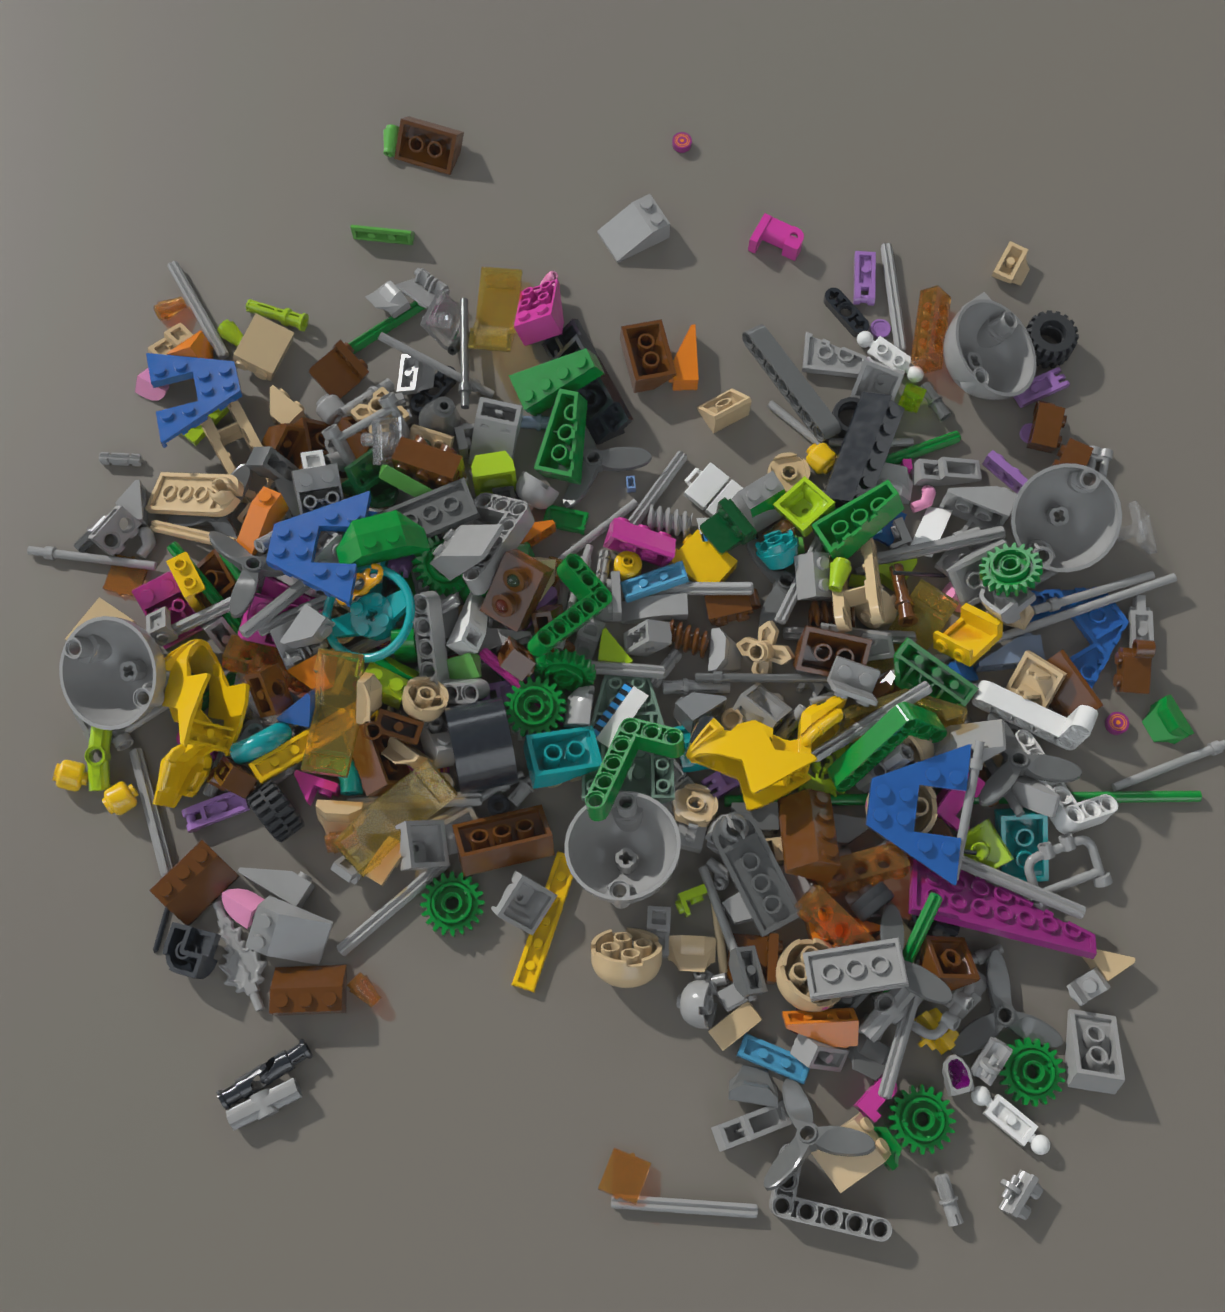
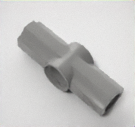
M904 743L899 744L855 784L856 787L867 793L870 791L871 778L900 769L914 760V752L911 747Z
M904 987L891 989L889 992L880 994L875 999L874 1010L862 1022L859 1030L872 1042H875L891 1023H897L904 1017V1008L915 994Z
M292 1078L271 1089L267 1088L253 1094L249 1100L226 1111L229 1125L233 1131H236L256 1120H263L279 1112L280 1108L302 1098L301 1088L296 1079Z

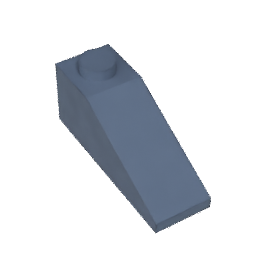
M1032 633L1020 635L979 661L974 667L975 672L1016 669L1027 650L1045 660L1041 635H1033Z

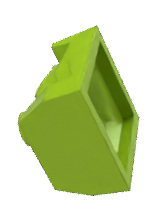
M506 451L475 455L471 468L476 497L482 493L493 494L492 488L514 486L516 491V471L513 459Z
M805 476L773 504L775 510L781 516H785L801 532L803 537L808 536L813 531L811 524L823 518L824 515L826 516L835 511V502Z

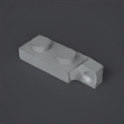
M1136 595L1132 599V606L1129 607L1128 612L1129 648H1132L1135 639L1154 641L1153 611L1150 610V607H1146V595Z

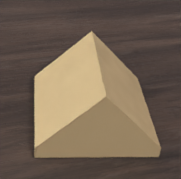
M730 389L698 406L697 409L714 434L748 416L752 401L749 396Z

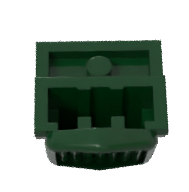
M379 447L371 448L346 466L344 469L349 479L341 484L342 492L350 497L370 491V506L376 509L395 505L399 494L397 487L379 478L381 466L386 465Z
M726 497L718 502L716 513L700 525L702 534L721 555L740 544L745 545L754 540L757 535L756 529L731 498L727 500Z

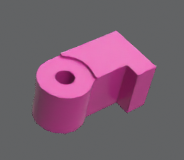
M882 1078L875 1081L854 1104V1107L872 1123H876L881 1117L877 1110L886 1100L878 1095ZM895 1084L892 1097L895 1096L897 1092V1084Z

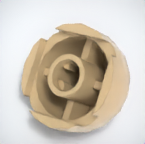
M429 677L410 679L404 687L402 695V705L407 715L421 722H430L439 718L445 711L444 708H446L449 699L448 691L442 683L437 681V686L434 682L430 681L431 678Z

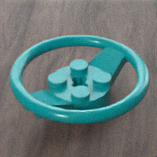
M371 565L358 567L357 573H362L366 568H370V574H378V571L372 569ZM382 566L383 576L390 578L399 586L401 590L387 597L380 593L366 594L351 604V612L331 619L336 598L332 596L326 597L322 614L336 623L327 640L339 655L350 661L371 663L382 660L398 650L411 632L415 618L413 593L405 579L388 567ZM406 612L405 621L400 633L392 643L380 651L369 654L355 653L345 648L337 639L363 636L374 641L384 640L391 636V629L395 628L400 617Z

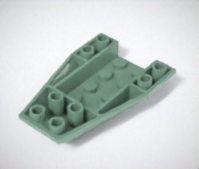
M604 675L590 726H595L626 682L649 695L633 718L664 725L650 678ZM597 740L603 761L609 747ZM638 750L620 791H632L648 795L661 804L675 800L674 758ZM598 770L582 775L583 801H585V797ZM625 803L622 805V808H629L632 804Z

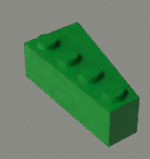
M585 348L508 376L523 409L529 414L537 416V414H541L554 406L559 388L576 392L603 375L604 371L597 356Z
M559 388L534 469L543 477L581 485L587 400L579 392Z
M886 480L811 525L818 540L826 552L829 553L832 561L837 557L848 559L904 510V506L897 490L889 480Z

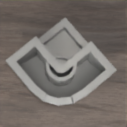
M983 583L979 594L980 601L987 611L1007 624L1021 619L1020 612L1036 600L1035 594L1028 589V593L1020 590L1018 596H1015L1014 592H1011L1009 597H1006L1005 592L997 596L996 589L989 592L988 586L984 587Z
M594 686L579 687L570 694L565 705L567 713L564 714V728L590 726L595 694Z

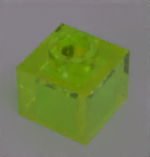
M907 382L898 405L905 408L904 410L917 413L927 390Z

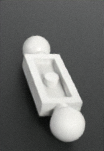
M862 331L858 334V345L863 348L870 347L867 355L892 369L904 371L911 382L917 383L922 380L924 376L923 369L919 366H910L913 358L881 336L874 341L873 335L869 331Z
M976 1086L974 1088V1091L971 1092L972 1101L979 1106L985 1105L987 1107L982 1114L1017 1143L1025 1146L1029 1141L1032 1151L1038 1155H1044L1050 1150L1049 1139L1044 1135L1034 1134L1038 1126L1000 1094H996L992 1099L990 1091L986 1087Z

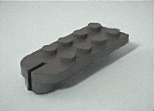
M464 477L374 514L378 515L397 510L423 527L427 538L480 517Z
M731 812L728 816L737 833L733 834L728 825L727 817L723 816L713 827V843L760 935L763 937L803 916L804 913L756 820L744 812Z

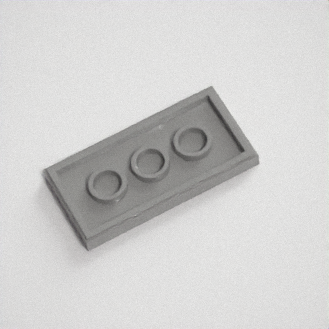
M899 938L803 953L811 1002L909 987Z

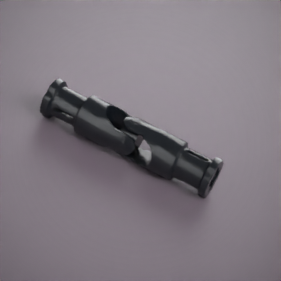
M301 1039L299 1044L288 1051H281L267 1062L236 1079L233 1085L223 1091L218 1090L216 1092L217 1097L225 1110H229L232 1104L242 1098L250 1097L274 1080L295 1069V1065L306 1058L311 1059L313 1054L305 1040ZM257 1075H259L260 1080H259V1081H253V1079H254Z

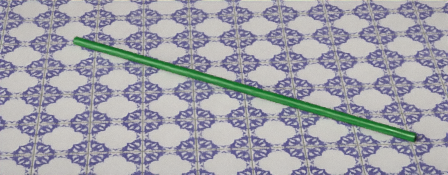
M1201 791L1071 792L1077 803L1103 794L1112 796L1117 803L1201 802L1202 800ZM830 794L832 806L866 805L868 794H837V797H834ZM724 795V807H730L731 803H744L743 796ZM979 796L977 798L974 797L973 804H979ZM1004 797L999 800V804H1008Z

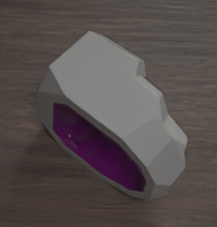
M956 1054L948 1056L942 1068L948 1097L974 1091L973 1079L969 1067L964 1060Z

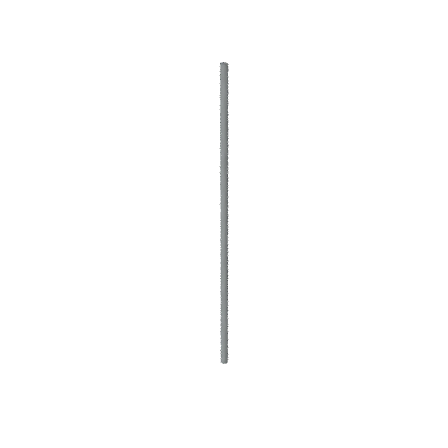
M1172 573L1030 622L1025 630L1013 628L1004 631L1003 637L995 644L1176 582L1177 577ZM944 653L935 655L942 662L953 659ZM887 672L880 674L878 678H880ZM830 691L810 698L809 703L810 705L823 704L829 698L836 696L835 692Z

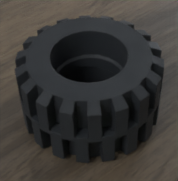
M1047 310L1046 314L1043 311L1039 312L1038 315L1033 316L1031 321H1029L1026 330L1035 349L1037 367L1042 365V368L1047 369L1048 366L1051 368H1056L1057 365L1061 366L1068 360L1077 345L1079 334L1076 333L1078 328L1073 326L1075 322L1068 320L1069 316L1066 314L1063 316L1060 315L1061 312L1059 311L1052 313V310ZM1041 335L1051 336L1058 344L1046 342Z
M269 780L247 796L249 806L277 841L282 843L305 826L300 814L275 782Z

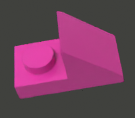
M295 770L294 776L310 807L317 790L319 791L318 794L331 798L332 795L339 797L340 785L338 783Z

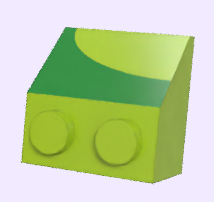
M390 657L369 663L365 670L367 673H373L382 684V702L397 710L402 706L403 690L407 682L419 675L418 671Z

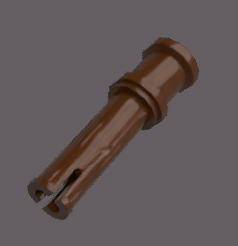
M896 563L894 566L891 565L889 567L896 596L894 607L898 610L899 614L898 624L902 627H911L918 622V616L915 615L913 608L915 602L909 596L905 576L893 575V571H904L903 565Z

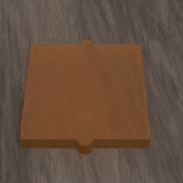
M115 555V557L136 559L134 556ZM111 565L103 589L118 593L119 596L127 595L134 597L132 590L143 585L148 570Z
M614 1148L598 1190L615 1196L616 1200L620 1198L636 1205L651 1162L636 1157L634 1153L629 1154Z

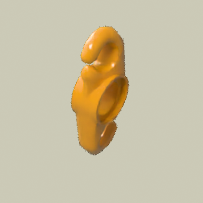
M374 563L371 565L372 569L378 571L377 576L374 578L370 577V568H366L362 573H357L356 581L363 579L364 586L360 590H356L354 587L352 600L358 595H366L371 588L382 581L384 571L381 565ZM336 599L339 604L346 605V603Z

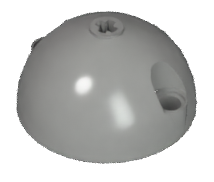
M980 299L968 303L953 318L945 334L943 356L951 378L962 390L984 400H1003L1017 396L1030 387L1036 373L1035 349L1026 328L1013 312L995 301Z
M1079 464L1053 465L1033 475L1018 491L1011 510V528L1018 546L1020 547L1022 544H1025L1026 550L1032 547L1034 553L1044 550L1046 556L1042 560L1043 568L1056 572L1079 571L1100 561L1115 544L1122 525L1121 502L1113 485L1098 471ZM1090 473L1092 481L1086 485L1083 482V477L1085 474ZM1054 512H1059L1060 519H1055Z
M102 616L85 621L69 636L63 647L60 659V684L68 705L81 720L99 729H121L138 722L155 707L160 706L164 702L163 690L166 683L165 659L158 643L145 629L123 618Z
M619 791L609 815L603 821L591 820L585 805L570 823L564 843L568 868L579 885L589 894L610 902L619 909L626 908L631 903L648 898L662 889L675 872L681 849L678 825L667 808L648 795L632 791ZM625 803L632 804L629 808H622V805ZM630 860L629 864L625 865V861Z

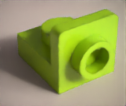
M705 884L678 893V900L675 901L679 914L683 913L685 918L690 917L691 912L687 903L690 902L691 905L704 901L703 896H706L708 893Z

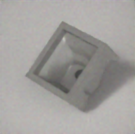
M868 356L864 359L850 397L860 399L863 392L892 395L891 400L894 401L905 372L899 369H892L887 365L872 360Z
M758 682L741 693L733 707L734 710L739 708L740 713L744 715L742 720L745 722L756 720L773 728V731L777 729L793 710Z
M444 820L404 821L395 826L396 829H401L400 853L403 856L400 867L401 871L450 866Z
M515 871L511 880L513 883L509 884L505 889L498 906H492L491 909L501 919L533 936L557 895Z

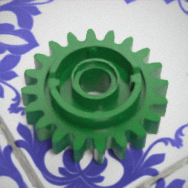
M437 535L432 538L429 537L427 540L430 550L414 554L416 558L412 560V563L417 565L413 572H419L420 574L416 580L422 579L424 581L422 587L424 588L428 585L429 591L436 590L439 596L444 594L448 597L451 594H456L466 586L463 573L450 581L430 564L435 557L433 555L434 550L440 544L443 545L445 540L443 537L439 539Z
M1015 542L1011 547L1004 543L1003 549L995 546V553L987 551L988 558L982 557V564H979V576L983 586H988L989 592L996 589L997 596L1002 592H1005L1006 597H1009L1011 592L1018 596L1020 590L1028 593L1027 587L1034 589L1035 582H1040V575H1043L1042 559L1039 558V553H1034L1032 547L1026 550L1025 544L1017 548Z
M555 649L554 653L549 651L546 655L536 658L535 670L533 671L535 678L540 676L542 683L548 678L550 686L556 683L558 686L557 690L561 689L564 693L566 691L573 692L579 687L593 685L596 677L595 664H591V659L584 660L585 655L579 656L576 651L569 652L567 649L564 651Z
M538 676L536 682H533L531 677H528L527 684L519 680L520 688L512 685L514 694H506L511 701L504 702V706L509 708V710H506V715L510 717L508 724H514L512 728L514 732L521 729L520 735L524 737L527 732H529V735L535 733L551 732V727L556 730L559 729L556 722H564L560 714H566L567 711L561 706L567 703L565 699H559L564 694L562 691L556 692L558 688L556 683L550 686L548 678L542 683L540 676ZM538 703L541 705L539 711H529L532 704Z
M451 871L449 878H446L445 874L441 873L442 880L438 881L436 878H433L435 886L426 885L429 894L423 893L421 895L427 900V902L420 903L422 908L427 909L421 915L423 917H430L426 921L428 926L435 923L433 926L434 932L442 928V936H445L450 931L451 936L455 937L456 931L459 930L463 936L465 935V927L473 931L471 922L480 923L476 915H484V911L479 909V907L484 906L485 901L478 900L484 893L483 891L476 892L479 884L471 885L473 880L471 876L464 880L462 872L458 878H455L453 871ZM451 899L459 901L458 907L454 910L447 908V903Z
M1030 1037L1024 1038V1044L1020 1039H1016V1048L1008 1044L1007 1046L1013 1049L1003 1066V1070L998 1074L1004 1076L999 1085H1008L1004 1093L1011 1094L1014 1092L1012 1100L1018 1101L1022 1098L1021 1103L1026 1106L1030 1100L1031 1105L1037 1107L1038 1099L1042 1105H1046V1096L1051 1100H1055L1056 1097L1053 1091H1062L1057 1083L1065 1082L1064 1078L1059 1077V1073L1065 1072L1066 1069L1058 1067V1064L1063 1059L1054 1058L1057 1050L1048 1051L1049 1043H1044L1040 1046L1039 1038L1034 1039L1033 1043ZM1029 1065L1035 1069V1076L1032 1079L1026 1073Z
M923 1084L918 1086V1091H916L913 1085L909 1086V1094L905 1090H900L902 1099L893 1097L897 1106L888 1107L894 1112V1115L887 1116L888 1120L894 1121V1124L889 1126L888 1129L897 1130L894 1138H902L900 1144L902 1148L909 1144L910 1153H914L918 1147L920 1155L925 1154V1148H927L930 1154H934V1145L939 1150L944 1149L941 1140L948 1143L951 1140L946 1134L955 1133L949 1127V1124L956 1123L955 1119L949 1118V1115L955 1112V1110L946 1109L950 1100L941 1101L942 1092L933 1095L934 1087L932 1086L926 1092ZM920 1112L927 1118V1122L923 1127L919 1126L916 1122V1116Z

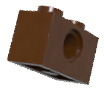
M279 663L262 666L244 675L247 684L250 686V692L260 718L277 715L294 704Z

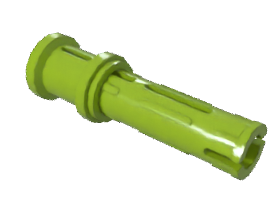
M249 299L246 303L247 312L257 313L260 316L277 320L283 326H293L302 332L308 326L309 316L306 313L299 314L293 312L290 308L280 309Z

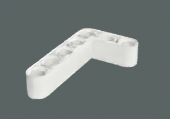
M986 680L980 681L979 689L972 699V704L988 713L994 712L1001 716L1004 721L1027 730L1066 750L1076 749L1090 736L1099 714L1097 710L1090 706L1080 705L1066 718Z
M1021 729L1015 733V737L1024 752L1027 754H1045L1029 731ZM1037 780L1061 796L1056 817L1049 818L1056 829L1062 834H1072L1102 824L1118 809L1117 801L1110 795L1103 794L1077 803L1064 782Z

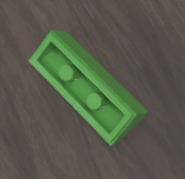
M359 225L350 226L353 239L413 245L414 231Z
M388 465L381 466L380 479L413 497L432 491V489Z
M466 653L447 659L450 679H477L482 677L479 655Z

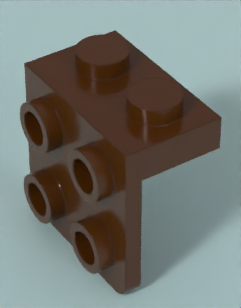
M341 339L334 344L330 352L309 369V374L327 394L337 395L340 399L365 379L369 373L367 370L368 365L361 358L358 359L353 354V348L347 342L343 343Z
M733 933L738 947L755 945L765 983L774 985L777 982L776 967L778 955H781L783 950V941L779 940V934L769 933L768 936L762 937L760 935ZM728 949L727 978L729 981H733L729 968L730 951Z

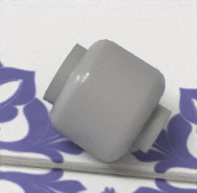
M326 394L317 401L316 413L328 425H338L341 420L338 409L345 404L337 395Z

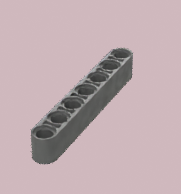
M760 324L743 332L742 340L747 349L819 442H824L839 434L841 427L838 420L763 324Z

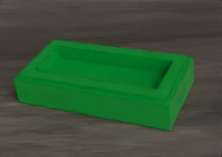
M551 505L546 508L543 521L553 520L556 529L584 535L589 513Z

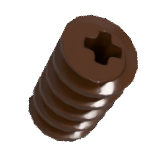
M813 600L808 611V626H811L812 622H815L816 628L820 627L821 622L836 625L833 601H830L827 606L825 601H821L820 605H818V602ZM854 606L850 607L852 627L854 628L855 610Z
M672 619L670 621L672 644L675 642V649L679 650L683 645V652L687 653L692 648V655L695 656L700 651V658L703 659L711 639L708 638V631L700 635V629L696 628L694 632H691V625H688L684 630L683 622H680L676 627L675 621Z

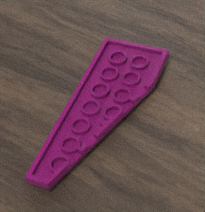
M910 857L909 914L919 916L929 894L933 892L943 898L934 920L1089 959H1094L1097 955L1096 936L1070 921L1063 922L1053 917V912L1047 909L1042 911L1034 907L1032 901L1002 886H994L984 881L985 879L964 870H960L959 880L956 885H951L925 865Z

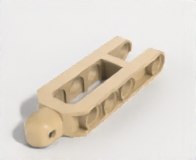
M238 400L231 402L227 406L236 423L217 430L211 417L207 416L208 420L200 424L226 474H231L236 467L225 445L244 437L251 452L254 447H263ZM265 478L268 482L267 488L271 489L270 486L274 481ZM248 489L242 502L246 504L252 502L257 496L255 491Z
M873 538L857 550H861L864 557V564L862 566L866 573L865 586L848 590V580H846L841 592L832 591L834 618L840 633L852 631L850 607L864 603L869 605L872 625L885 622L877 547Z

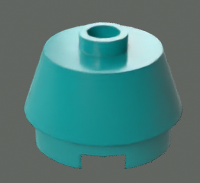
M777 530L764 535L765 540L763 542H756V555L770 570H778L790 566L794 563V556L798 555V539L794 536L792 530L783 534L781 530Z

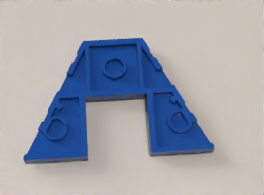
M146 353L150 381L153 388L194 378L198 401L156 411L160 441L163 448H166V443L179 434L184 436L191 428H195L208 420L207 416L217 409L221 411L228 404L242 397L237 367L234 361Z
M370 491L275 523L266 558L267 565L275 570L282 571L291 578L293 576L303 581L304 585L316 591H322L326 596H332L346 603L347 607H351L358 571L357 564L314 562L320 531L346 532L353 520L368 517L371 502Z
M1084 587L1075 588L1074 590L1050 589L1041 592L1033 590L1031 592L1035 594L1036 600L1030 606L1045 603L1047 599L1054 597L1062 598L1089 589ZM1102 594L1062 606L1057 611H1046L1036 614L1030 622L1106 597L1109 594ZM1116 603L1071 618L1090 646L1071 656L1070 659L1091 688H1093L1114 647L1121 638V634L1129 623Z
M972 744L871 778L866 826L941 876L951 885H956L961 838L914 832L919 785L967 791Z

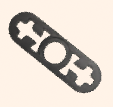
M829 288L825 292L824 304L848 332L857 338L860 332L868 331V320L838 288ZM830 296H831L832 298L837 297V300H835V299L830 300ZM848 309L852 315L843 316L841 310ZM856 325H857L858 327L862 325V326H863V329H861V328L856 329L855 327H856Z
M438 371L435 374L433 387L439 388L440 392L436 395L429 394V389L418 392L410 401L412 412L419 416L422 407L417 408V403L421 405L424 402L425 406L439 397H444L457 381L448 377L444 379L445 374Z

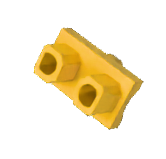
M934 1008L921 1013L914 1021L929 1030H934L938 1027V1022L943 1014L938 1008ZM948 1029L942 1037L936 1040H928L921 1037L922 1039L917 1044L920 1048L927 1044L932 1051L937 1049L942 1055L955 1046L954 1042L959 1034L956 1030Z

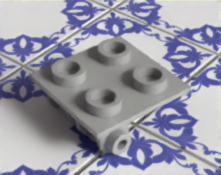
M417 268L414 275L416 277L414 279L395 285L404 295L411 297L418 305L424 308L451 300L448 296L450 294L449 286L435 278L434 275H430L424 268Z
M295 618L269 630L287 670L318 653L328 650L325 639L321 643L295 649L282 644L280 640Z

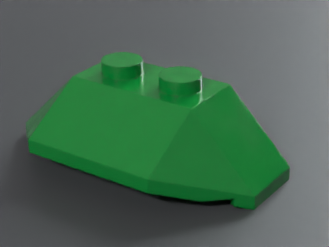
M394 510L353 520L339 543L336 552L339 563L357 564L358 568L429 551L430 547L425 529L402 513Z
M908 637L893 655L895 685L907 692L922 682L927 681L932 688V693L919 700V702L930 710L965 707L979 689Z

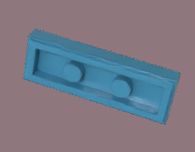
M679 561L622 581L620 584L625 600L629 603L687 583L689 579L683 561Z
M747 1033L744 1034L736 1055L801 1084H805L810 1068L791 1055L790 1051Z

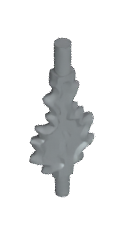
M217 901L212 905L219 920L217 921L218 927L221 930L219 935H221V938L226 943L224 950L228 952L227 954H222L226 959V963L219 964V968L228 977L224 984L235 986L236 993L245 992L247 996H250L255 1011H261L265 1007L259 994V984L265 980L261 973L267 962L260 959L261 953L245 947V940H241L242 928H234V921L231 920L230 916H227L222 901Z

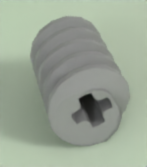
M651 504L647 525L652 531L655 527H657L658 532L663 531L665 528L668 534L674 530L676 537L682 531L683 538H686L690 533L693 513L690 518L687 511H684L679 516L678 509L671 514L668 507L663 513L662 506H659L654 511L653 504Z

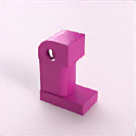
M764 213L749 240L748 251L755 254L761 242L765 241L783 249L782 256L795 261L801 252L804 233L801 229Z
M979 777L975 792L976 798L985 785V782ZM942 788L936 795L937 817L942 818L948 826L958 832L960 819L956 815L963 807L965 792Z

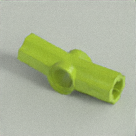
M91 726L89 745L84 755L88 767L89 791H103L111 787L109 762L111 760L110 745L113 730H104ZM97 750L102 752V759L99 762H95L93 758Z

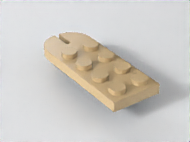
M161 472L145 510L151 514L223 517L230 514L238 506L241 500L236 496H243L244 487L240 480L230 474Z

